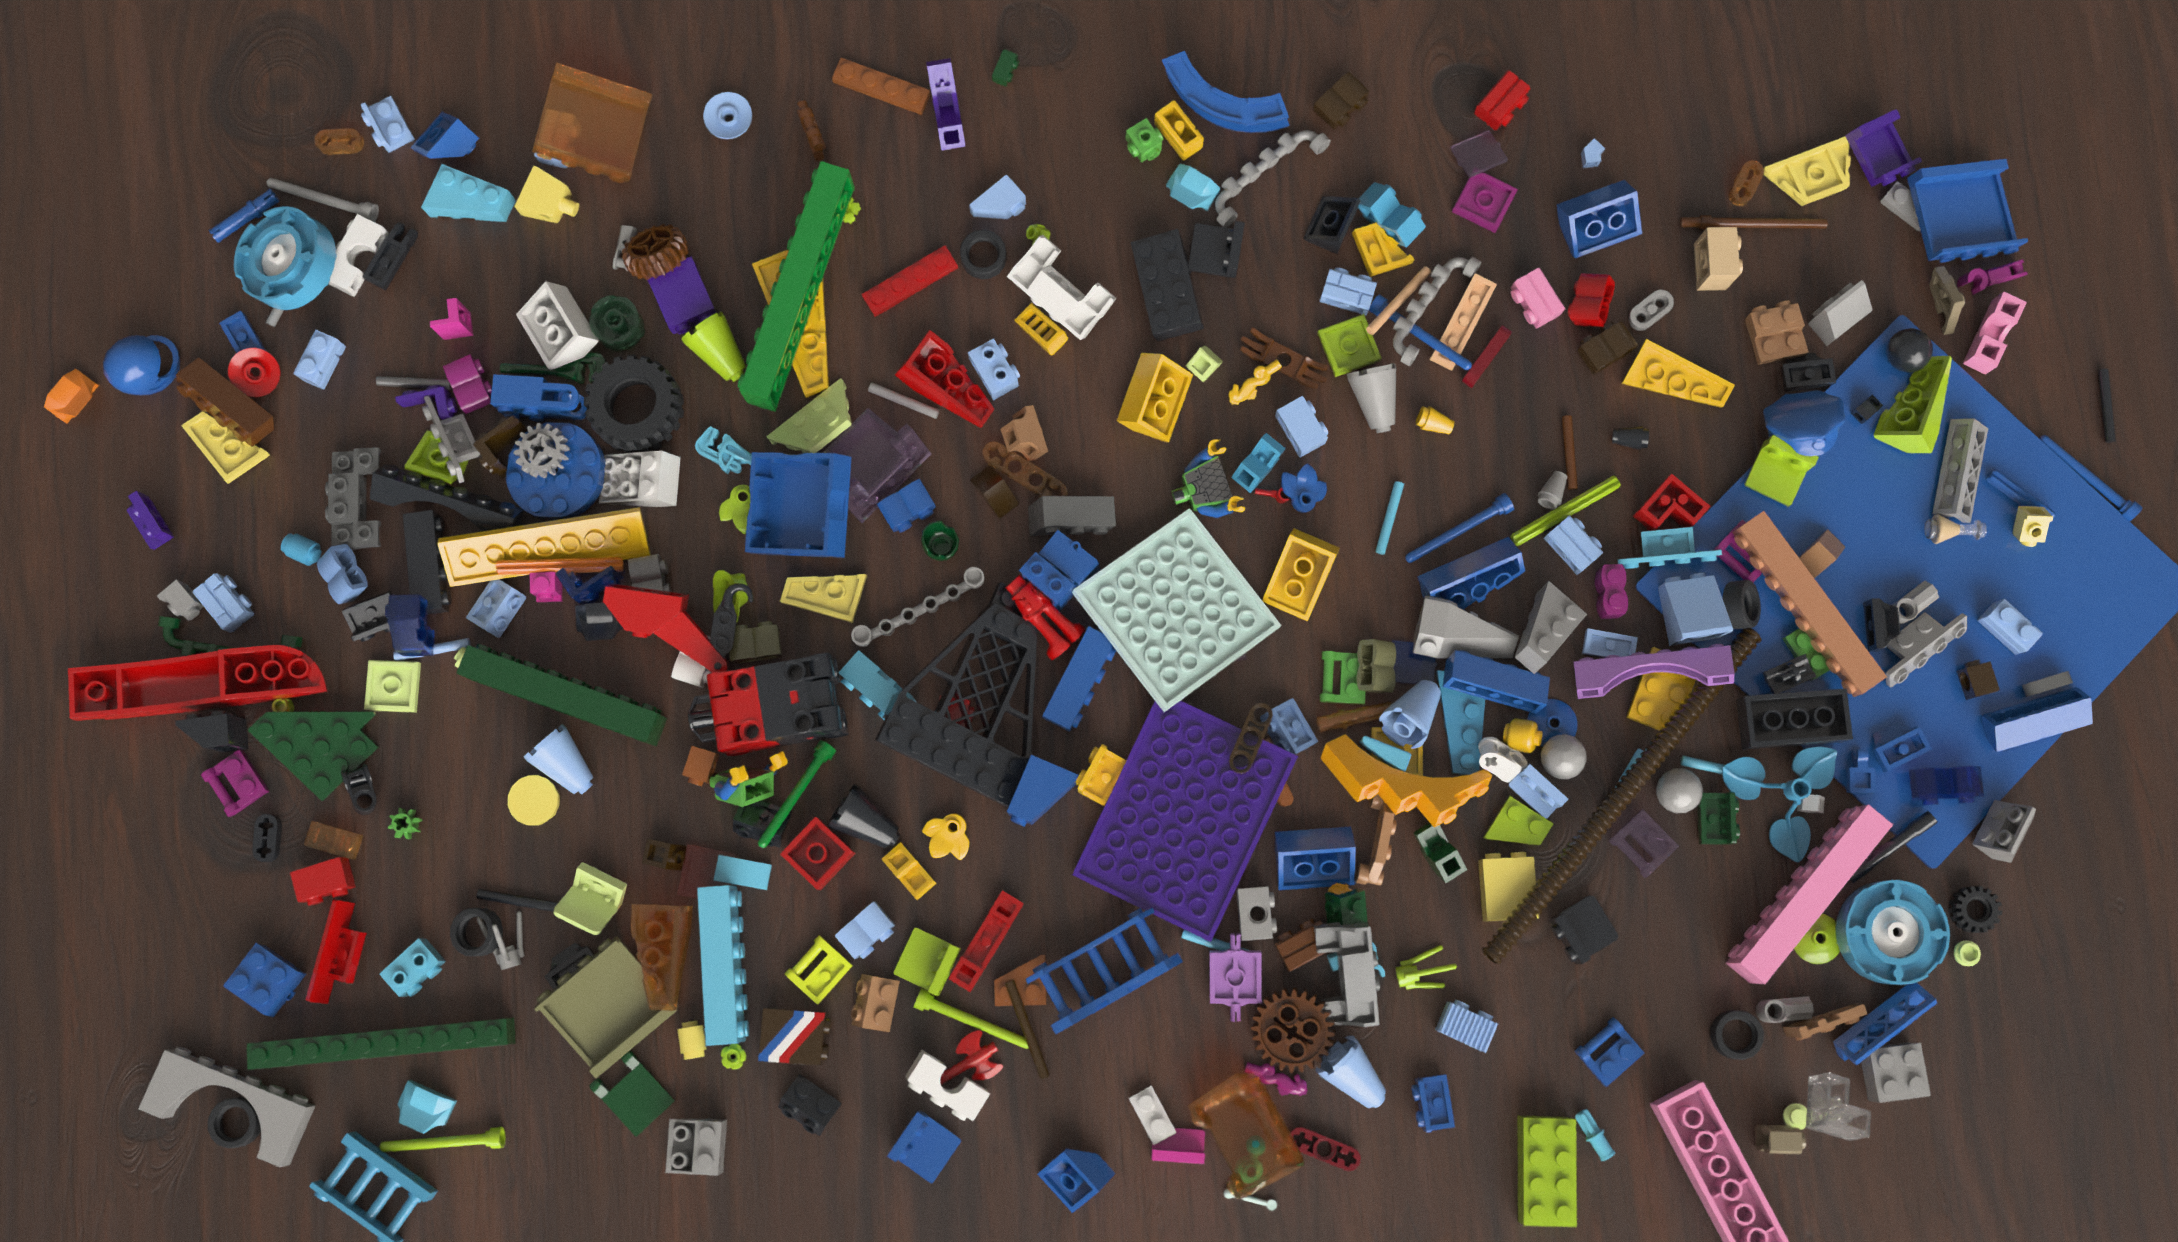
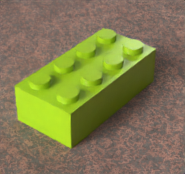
M1518 1116V1222L1524 1226L1577 1227L1576 1119Z

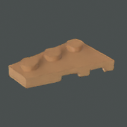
M1854 1003L1814 1016L1812 1019H1805L1783 1026L1786 1037L1803 1040L1818 1032L1823 1033L1836 1029L1835 1026L1842 1023L1848 1025L1859 1022V1017L1866 1015L1867 1012L1864 1004Z

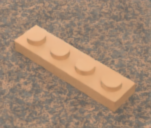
M1476 273L1474 274L1440 339L1442 343L1461 355L1497 285L1496 283ZM1436 350L1430 359L1451 371L1455 366L1454 362Z

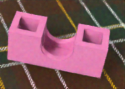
M2002 292L1994 298L1989 305L1963 364L1983 374H1987L1996 368L2007 346L2003 341L2009 330L2017 324L2027 302L2006 292Z

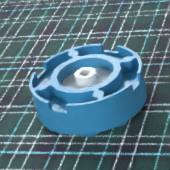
M287 206L276 207L264 212L263 214L266 216L256 226L250 223L243 232L235 251L234 272L235 276L241 279L244 286L242 289L250 296L275 309L292 310L312 301L329 284L337 257L332 234L321 222L297 208Z
M1887 880L1866 884L1848 896L1837 916L1836 939L1843 958L1856 973L1880 984L1905 985L1927 978L1928 974L1938 964L1943 962L1950 941L1949 924L1942 906L1937 904L1926 893L1927 890L1911 882Z

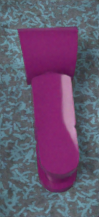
M2023 259L1987 270L1976 268L1960 276L1957 281V287L1959 288L1973 282L1974 286L1971 292L1974 295L1986 287L2026 276L2028 272H2024L2022 263H2024ZM2010 267H2012L2014 275L2011 274Z

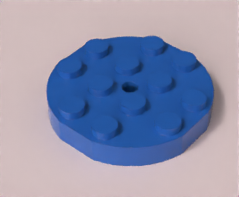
M546 422L542 424L544 427L546 424H550L554 429L557 428L562 431L561 435L568 439L564 445L570 447V450L564 452V455L569 459L561 461L564 468H558L556 475L547 472V478H543L540 475L535 478L530 475V472L527 474L521 470L522 466L516 463V460L520 457L515 455L514 451L518 450L519 446L514 444L508 457L507 487L514 501L526 512L537 518L546 520L573 518L589 509L600 495L604 484L605 457L597 441L578 426L571 423Z

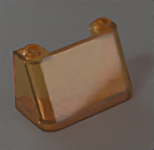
M1236 1073L1188 1105L1194 1124L1210 1130L1232 1172L1228 1176L1227 1188L1236 1200L1244 1199L1304 1166V1159L1267 1089L1255 1074ZM1257 1140L1259 1147L1254 1148L1252 1142Z

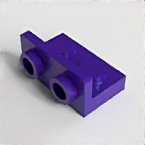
M138 491L128 496L132 505L127 509V512L150 549L155 550L174 538L150 497Z

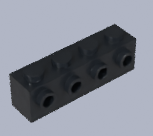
M433 510L403 514L411 612L419 616L449 612L448 605L452 601L451 593L447 590L446 580L448 578L438 547V539L442 538V532L445 530L443 517H440Z

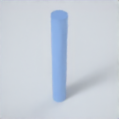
M469 638L395 651L393 656L395 661L460 650L462 647L467 648V645L471 646Z

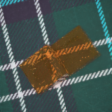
M311 821L304 845L356 860L363 835Z

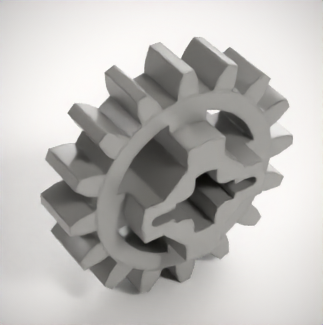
M537 423L536 429L528 426L529 433L521 432L522 441H515L519 449L515 450L514 454L520 457L516 460V463L522 466L521 470L527 474L530 472V475L535 478L538 475L547 478V472L556 475L555 468L563 469L564 466L561 464V461L569 459L564 455V452L570 450V447L564 445L568 439L561 435L562 431L557 428L554 429L550 424H546L544 427L542 424Z

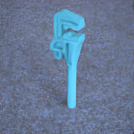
M711 426L695 443L697 452L701 456L719 464L726 474L730 471L737 474L742 471L740 464L751 465L752 454L737 444L727 434H724L722 443L717 447L719 452L710 449L709 447H715V440L718 439L720 434L719 430Z

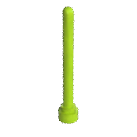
M921 988L914 1008L921 1011L932 1009L1022 1048H1029L1025 1037L934 999L935 996L930 995V992Z
M493 1127L484 1134L382 1142L379 1148L382 1152L485 1144L487 1147L490 1146L491 1149L503 1148L506 1139L503 1127Z

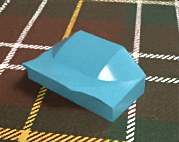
M1183 164L1178 165L1166 184V187L1170 188L1171 197L1191 209L1201 207L1208 211L1221 189L1209 177Z
M408 1080L397 1104L400 1109L399 1123L424 1134L435 1126L447 1124L457 1100L413 1080Z

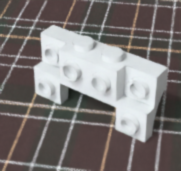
M1041 235L1029 251L1013 267L1007 277L1027 293L1034 304L1043 307L1049 312V316L1054 321L1060 322L1077 338L1082 340L1089 334L1098 320L1106 314L1117 298L1099 283H1096L1085 296L1051 266L1061 250L1044 235Z

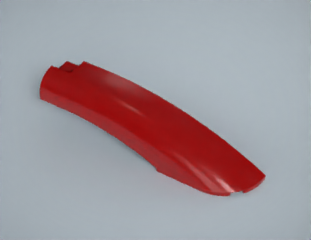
M283 645L221 649L167 659L68 668L70 719L75 721L110 720L209 710L274 701L276 699H287L327 691L325 678L318 665L305 653Z

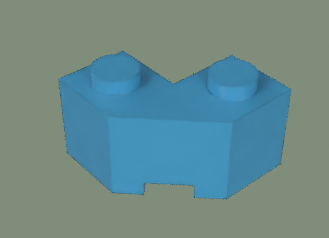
M1374 182L1359 198L1361 200L1358 207L1370 224L1377 223L1399 245L1408 247L1426 227L1421 219V213L1414 207L1409 208L1401 205L1395 197V190L1391 186Z

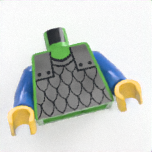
M1221 439L1211 440L1208 447L1198 453L1186 466L1182 475L1184 487L1171 491L1175 504L1189 500L1193 511H1198L1201 515L1214 518L1231 514L1233 511H1245V507H1237V502L1244 498L1232 496L1219 457H1215V454H1222L1226 451V447L1219 450L1216 449V444Z
M783 751L770 757L773 765L768 764L763 770L745 768L743 765L712 774L710 786L715 790L716 799L744 807L774 796V775L777 773V769L788 763Z

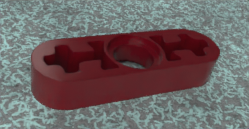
M1504 325L1500 327L1461 382L1472 389L1512 334L1511 330Z
M1300 1126L1294 1127L1288 1134V1143L1296 1151L1346 1171H1353L1360 1165V1154L1351 1146ZM1300 1132H1304L1303 1137L1312 1141V1136H1316L1317 1138L1312 1144V1152L1307 1151L1310 1146L1305 1143H1300L1299 1146H1296V1141L1293 1139L1294 1134L1299 1135ZM1322 1141H1327L1331 1145V1152L1327 1156H1320L1317 1152V1145ZM1336 1146L1341 1147L1338 1152L1347 1155L1351 1151L1355 1162H1349L1348 1166L1344 1165L1345 1161L1337 1156L1336 1162L1332 1161L1336 1154Z

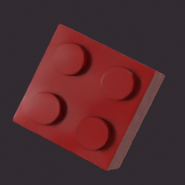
M815 817L780 855L817 890H822L856 853L820 818Z

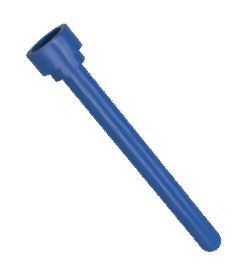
M1379 294L1370 305L1369 311L1378 316L1389 304L1388 299ZM1395 311L1389 319L1396 323L1400 316L1405 317ZM1416 324L1413 325L1410 331L1411 334L1464 370H1469L1472 367V363Z
M2040 436L2039 439L2079 476L2119 508L2118 511L2129 522L2143 509L2136 501L2132 502L2129 499L2126 501L2048 436Z
M1505 493L1495 498L1492 506L1406 554L1405 560L1408 563H1412L1496 514L1506 515L1512 512L1514 506L1510 498Z

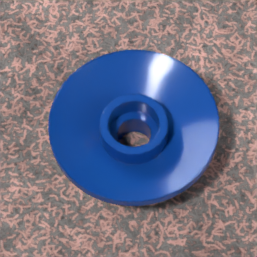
M1548 699L1547 705L1537 714L1529 712L1527 720L1537 723L1538 731L1543 732L1541 747L1551 737L1564 734L1574 737L1577 731V718L1574 711L1569 705L1560 700ZM1551 719H1556L1558 721V726L1556 728L1550 725Z

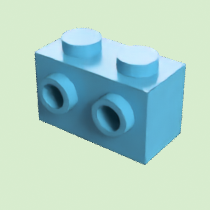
M418 938L380 973V976L399 997H407L408 995L412 997L422 989L421 983L427 978L432 979L442 970L440 966L446 961L427 939Z

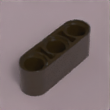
M1257 703L1251 708L1231 753L1229 764L1231 770L1236 774L1241 775L1249 772L1273 717L1272 709L1265 703ZM1258 709H1265L1269 717L1264 722H1258L1254 718V712ZM1254 732L1257 734L1258 742L1252 746L1245 744L1243 738L1246 733ZM1239 755L1245 756L1248 760L1247 767L1237 769L1233 765L1235 757Z

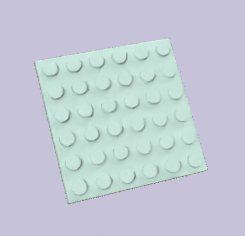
M1190 508L1072 591V594L1163 712H1166L1282 626Z

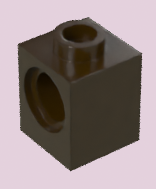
M1980 659L1964 663V669L1956 671L1966 700L2000 691L1991 661L1982 664Z

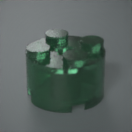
M609 295L598 300L592 307L589 325L594 335L605 347L615 352H620L632 348L644 336L643 317L629 299Z

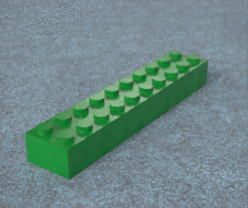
M822 161L818 169L815 168L812 173L811 182L813 184L811 190L805 193L803 200L805 207L802 214L799 213L796 218L795 228L797 229L795 235L789 238L787 257L782 259L780 263L779 273L781 274L778 282L775 281L772 285L770 305L767 304L763 311L764 322L762 327H758L756 330L754 350L749 351L746 359V364L748 365L746 372L741 374L738 381L739 391L748 404L776 412L855 188L849 169Z

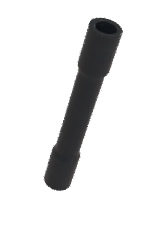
M1929 811L1923 813L1912 821L1908 827L1870 853L1849 880L1854 884L1872 871L1876 865L1912 839L1922 835L1938 823L1936 818Z

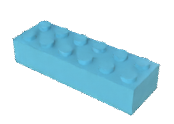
M726 885L698 888L706 1046L736 1044L746 1041L745 1036H749L748 1020L744 1021V1010L748 1009V999L746 994L743 995L742 985L746 984V970L741 967V958L745 957L744 943H740V932H743L744 926L743 918L739 917L738 907L742 906L741 891H737L736 886Z

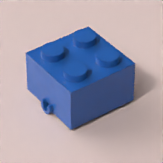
M1059 530L1055 532L1039 552L1042 558L1074 584V589L1101 570L1097 559L1082 549L1079 542H1073Z
M255 943L223 987L263 1015L275 1017L284 1003L294 997L295 992L293 991L305 977L306 973L266 945Z

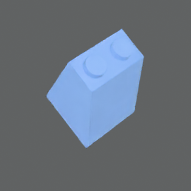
M1705 573L1690 575V579L1681 580L1679 576L1665 579V583L1658 587L1669 646L1717 639L1733 631L1714 575L1705 576Z

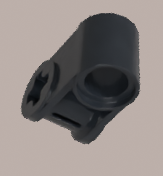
M367 764L353 771H341L346 792L349 794L355 812L360 815L371 814L376 808L377 800ZM366 796L372 800V804L368 808H361L358 806L357 800Z

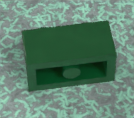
M1003 49L992 74L993 82L1007 87L1008 82L1011 83L1013 79L1012 73L1019 65L1017 54Z

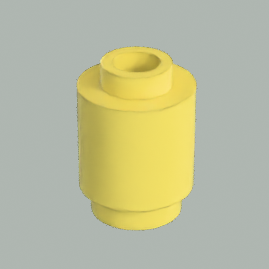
M698 1021L682 1023V1028L677 1029L680 1053L684 1055V1060L704 1057V1050L707 1048L703 1025L698 1026Z

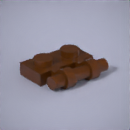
M806 100L799 101L797 103L799 108L797 113L815 161L823 160L825 157L822 150L827 148L814 113L808 107Z

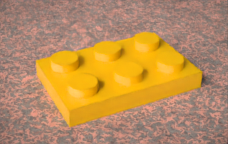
M1652 647L1649 654L1656 653L1660 649ZM1669 672L1641 675L1626 718L1660 731L1662 727L1665 728L1664 724L1667 721L1670 722V716H1675V710H1680L1679 705L1684 704V699L1689 698L1688 694L1692 692L1696 679Z

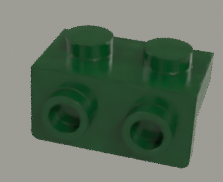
M1735 792L1702 793L1701 801L1698 804L1699 844L1731 845L1737 843V839L1740 837L1739 824H1736L1739 801L1738 798H1735Z
M1357 888L1339 895L1332 892L1325 893L1327 924L1339 922L1341 925L1367 922L1365 890Z

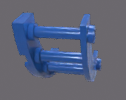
M1185 51L1162 60L1168 78L1177 94L1194 112L1209 122L1229 130L1248 133L1269 132L1289 126L1287 120L1289 115L1280 93L1261 98L1247 99L1235 97L1208 84L1194 69Z
M1153 907L1145 912L1141 908L1128 915L1129 921L1048 966L1044 962L1032 969L1034 974L1025 980L1029 984L1040 978L1059 1012L1057 1016L1060 1020L1051 1025L1055 1034L1076 1024L1183 962L1178 953L1168 957L1167 953L1164 954L1144 920V918L1155 912ZM1134 924L1137 926L1155 958L1153 961L1155 966L1145 971L1144 967H1140L1121 933ZM1110 938H1113L1132 972L1130 974L1132 979L1121 986L1119 982L1114 981L1096 946ZM1086 952L1107 987L1105 988L1107 994L1096 1000L1093 996L1090 997L1071 963L1073 959ZM1061 966L1081 1000L1079 1004L1082 1008L1074 1012L1071 1008L1068 1009L1049 974Z

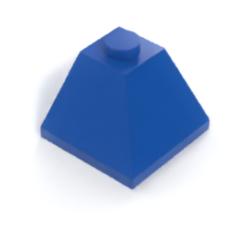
M441 112L411 146V149L428 158L464 157L465 154H469L474 150L476 141L479 138L458 118Z
M1065 1149L1038 1173V1176L1073 1213L1096 1195L1116 1173L1098 1154Z

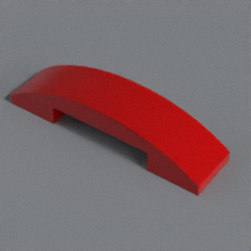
M1003 890L1001 891L980 929L948 978L949 980L969 992L972 991L1024 903Z

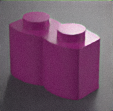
M468 355L443 366L463 412L468 414L490 404L492 386L489 381L485 382L482 373L485 372V369L479 359L475 360L471 355Z
M1622 564L1603 565L1595 574V587L1599 594L1596 609L1600 619H1618L1627 612L1628 597L1624 590L1626 571Z

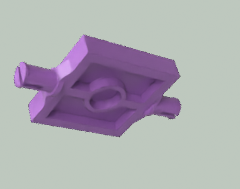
M1231 933L1230 949L1209 950L1210 1004L1230 1006V1021L1235 1022L1236 1012V1021L1239 1022L1241 1021V1006L1246 1004H1262L1261 950L1241 949V934L1236 933L1235 943V934Z

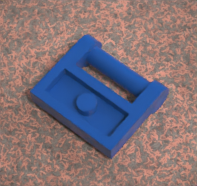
M1614 1017L1583 1047L1579 1046L1575 1050L1577 1056L1604 1087H1607L1644 1054L1643 1050ZM1616 1033L1619 1038L1593 1060L1590 1054Z

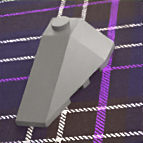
M1425 596L1414 633L1413 653L1435 658H1448L1455 650H1463L1481 658H1513L1519 635L1493 622L1488 623L1478 618V614L1472 611L1468 613L1458 608V604L1450 600Z

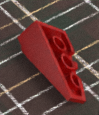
M929 330L903 362L895 376L917 393L982 428L995 408L980 387L971 381L966 374L967 369L964 365H960L954 357L952 348Z

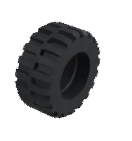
M635 354L627 355L625 360L618 356L613 358L614 363L609 365L606 362L601 365L603 370L600 373L595 371L591 376L594 382L593 384H587L585 391L589 395L584 397V406L587 408L585 414L594 431L607 444L609 443L619 451L623 449L626 453H635V450L649 452V447H653L655 450L662 447L660 442L664 439L669 442L673 438L670 433L673 429L678 431L681 425L678 420L683 418L684 415L682 408L684 399L680 393L681 389L669 371L658 361L653 362L650 357L643 355L639 359ZM633 385H646L652 388L656 394V404L652 413L645 420L636 424H622L616 420L613 415L614 402L624 389Z

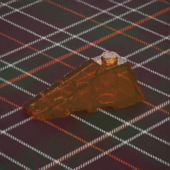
M632 904L631 934L632 938L636 941L638 962H641L644 975L642 980L649 1010L676 1011L691 934L693 906Z

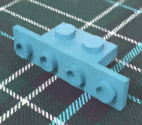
M1693 527L1641 532L1643 557L1618 559V564H1623L1624 569L1638 568L1639 563L1649 562V566L1665 565L1664 560L1674 559L1675 564L1691 563L1690 558L1701 557V562L1717 560V555H1722V550L1695 552Z

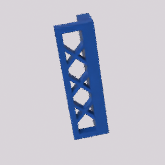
M1917 982L1907 984L1833 1041L1837 1055L1844 1061L1850 1059L1855 1065H1858L1937 1004L1936 998Z

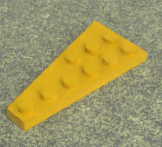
M788 250L752 263L768 305H770L772 299V285L775 281L778 282L781 274L779 273V266L782 259H786ZM823 279L792 364L806 398L829 388Z

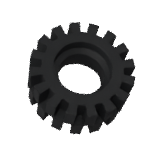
M1982 886L1961 888L1959 889L1960 892H1955L1952 895L1954 899L1949 901L1952 908H1948V911L1953 913V916L1950 918L1952 921L1957 922L1955 926L1963 928L1962 931L1971 933L1988 932V930L1996 927L1994 924L2000 922L2001 919L1997 917L2002 915V911L1998 910V907L2002 906L2001 902H1996L1995 899L1999 897L1996 894H1991L1992 890L1984 889ZM1973 899L1980 901L1984 907L1982 917L1977 920L1971 918L1967 913V904Z

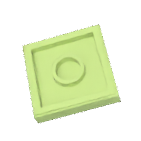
M368 660L364 710L417 713L421 663Z

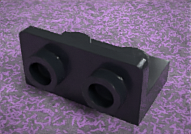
M762 800L744 807L739 806L733 818V832L743 838L750 837L759 840L781 807ZM792 811L787 815L767 846L781 847L782 837L792 817Z

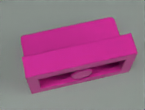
M457 298L447 299L448 319L430 321V327L444 340L473 336L471 312Z
M1174 1128L1177 1132L1176 1134L1156 1145L1152 1143L1151 1159L1153 1161L1204 1164V1130Z

